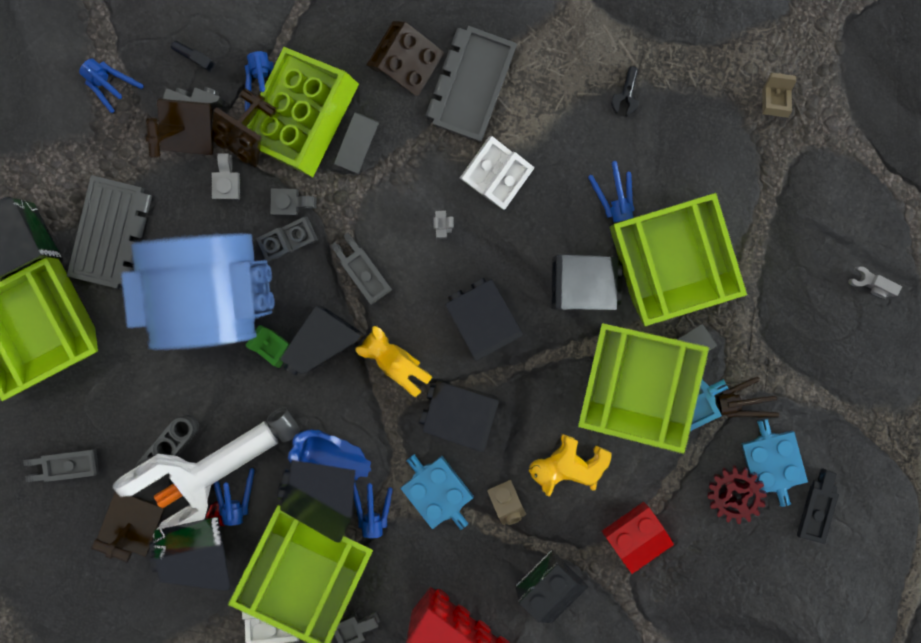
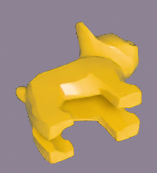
M373 326L372 332L361 345L355 348V351L364 358L375 359L379 368L387 376L404 387L412 396L416 397L421 390L408 379V376L414 375L422 382L428 384L432 378L431 375L418 367L420 362L414 356H411L399 346L389 344V339L385 336L382 329Z
M561 434V446L549 458L534 460L529 466V474L542 487V491L548 497L551 496L554 486L562 480H572L590 486V489L594 491L597 487V481L609 467L611 452L595 446L594 456L585 462L576 455L578 441L573 437Z

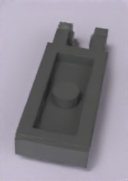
M348 232L344 237L347 244L355 251L353 254L346 257L343 249L336 242L330 246L342 261L340 262L365 298L373 305L391 292L392 288L363 248L358 246Z
M96 448L48 454L23 460L24 466L29 467L42 464L43 473H31L25 476L26 482L41 480L49 482L96 476L99 474Z

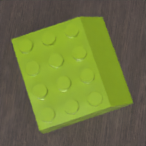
M716 193L619 222L609 227L619 261L622 264V271L632 303L644 326L747 295Z
M46 257L0 281L1 401L15 396L98 352L95 326L59 259Z
M602 323L578 427L684 454L709 347Z
M277 505L228 605L308 643H330L373 550L343 536L340 543L334 542L281 511L280 506Z

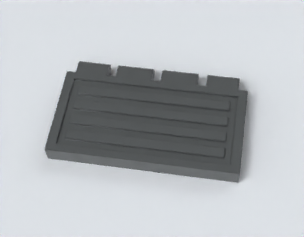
M468 26L467 30L456 29L451 46L458 49L459 52L448 51L442 71L449 73L450 77L440 74L433 95L442 99L441 101L430 100L425 117L434 120L433 126L482 143L517 43Z
M91 175L67 276L121 289V285H123L121 273L134 272V268L126 266L127 262L133 263L131 244L137 243L132 241L133 236L142 238L147 218L138 216L139 211L148 213L152 195L144 194L145 189L142 187Z

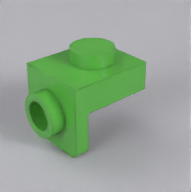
M259 325L255 330L257 337L249 339L246 347L260 354L273 366L280 368L283 364L280 358L290 343L275 331Z

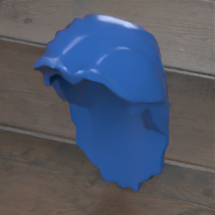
M312 429L301 431L293 438V447L288 455L290 464L292 460L352 469L355 470V480L359 477H368V473L371 471V461L365 458L361 448L352 445L346 440L326 434L320 430Z

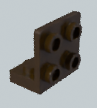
M393 21L366 65L373 71L385 73L410 93L418 96L444 55V52L407 22Z

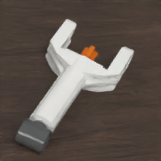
M281 407L268 416V423H260L197 463L187 462L178 456L157 454L121 476L114 483L113 489L120 497L132 496L169 473L173 484L154 495L157 505L163 509L182 496L186 498L190 505L162 521L156 530L204 520L208 507L207 500L213 483L278 444L277 438L281 442L293 439L300 432V427L288 409Z

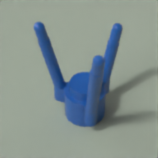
M252 52L247 55L248 65H245V88L251 91L253 75L254 78L258 79L260 91L264 92V78L269 75L268 72L271 74L274 63L268 60L266 52ZM245 101L246 112L250 107V103H248L247 101Z
M92 58L86 60L80 67L79 74L86 79L85 84L94 91L110 113H114L115 110L97 86H104L118 99H121L122 95L107 82V72L140 89L143 88V84L111 68L105 62L99 64Z
M613 161L612 168L618 200L611 202L612 207L609 206L593 175H589L588 178L605 209L607 218L612 217L613 222L616 223L634 218L632 211H635L632 196L631 172L628 171L626 173V199L623 194L617 162Z
M254 468L249 470L242 505H240V501L231 500L229 484L227 482L223 485L225 502L219 480L213 483L219 505V515L222 516L223 525L243 523V515L248 514V502L253 483Z
M354 482L353 498L358 515V527L362 528V537L378 538L383 535V528L387 527V516L393 492L392 487L388 488L380 518V514L374 513L372 484L368 483V513L363 516L359 494Z

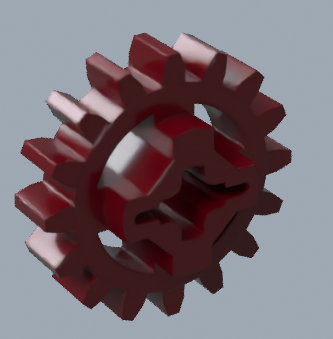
M736 465L733 466L732 472H728L726 468H723V476L715 474L714 479L716 483H709V488L713 491L708 493V499H714L710 503L711 509L718 508L717 516L721 517L725 514L726 522L728 523L732 518H736L737 524H741V518L744 517L748 522H751L752 513L756 516L760 515L757 507H765V502L760 498L767 497L766 491L759 490L764 486L763 481H755L757 479V473L755 472L749 476L747 467H744L741 472H738ZM735 479H742V480H745V481H747V482H746V483H741V482L736 481ZM725 483L727 488L725 492L721 493V495L719 496V490L721 486ZM736 490L739 494L741 493V498L737 499L736 496H733L732 491ZM755 494L753 503L748 506V499ZM731 506V507H733V508L738 509V511H736V510H731V509H729V508H727V507Z

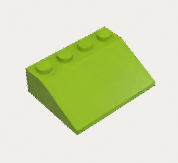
M283 47L265 84V91L260 94L265 97L266 102L276 107L277 111L270 118V116L258 110L247 126L262 137L260 152L313 177L359 83L343 70Z

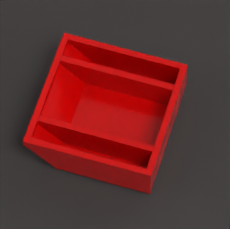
M430 587L411 613L407 643H510L502 636L497 638L490 632V627L483 621L479 620L476 622L472 619L470 612L460 604L455 606L451 603L449 596L441 589L434 590Z

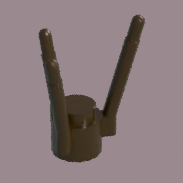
M755 377L722 391L723 395L717 396V404L721 415H727V418L736 416L779 417L778 412L738 411L742 410V406L776 401L777 396L741 400L739 394L734 395L735 392L760 381L759 377Z

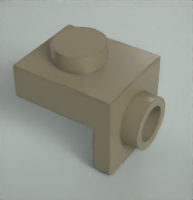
M771 73L762 89L763 114L789 118L792 112V89L796 83V76Z
M511 480L487 490L498 518L503 525L515 524L526 515Z

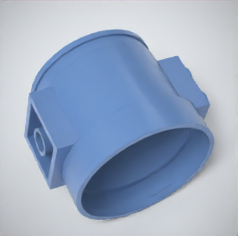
M252 234L193 237L131 244L134 272L121 273L127 328L146 326L149 334L148 347L150 349L208 346L256 338L255 317L272 313L274 296L270 293L269 282L272 278L271 268L267 266V260H254Z

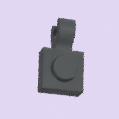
M271 188L270 215L298 216V208L314 209L317 207V198H314V196H299L298 189Z
M377 612L370 613L361 620L358 619L355 613L340 620L334 635L338 643H360L365 641L367 637L365 632L377 628L381 620Z

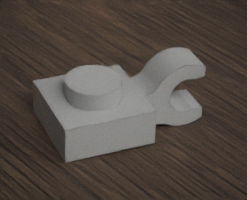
M218 153L219 173L212 172V199H240V173H232V155Z
M435 211L433 229H436V238L447 239V233H452V228H454L453 217H446V211Z
M855 267L854 269L861 274L860 281L856 279H849L848 281L850 285L855 287L867 286L872 289L871 293L884 299L887 296H898L902 286L880 275L872 274L865 267Z

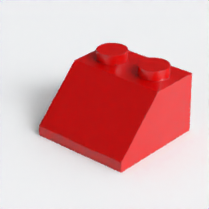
M642 502L602 530L606 539L631 574L674 545L664 527L645 502Z

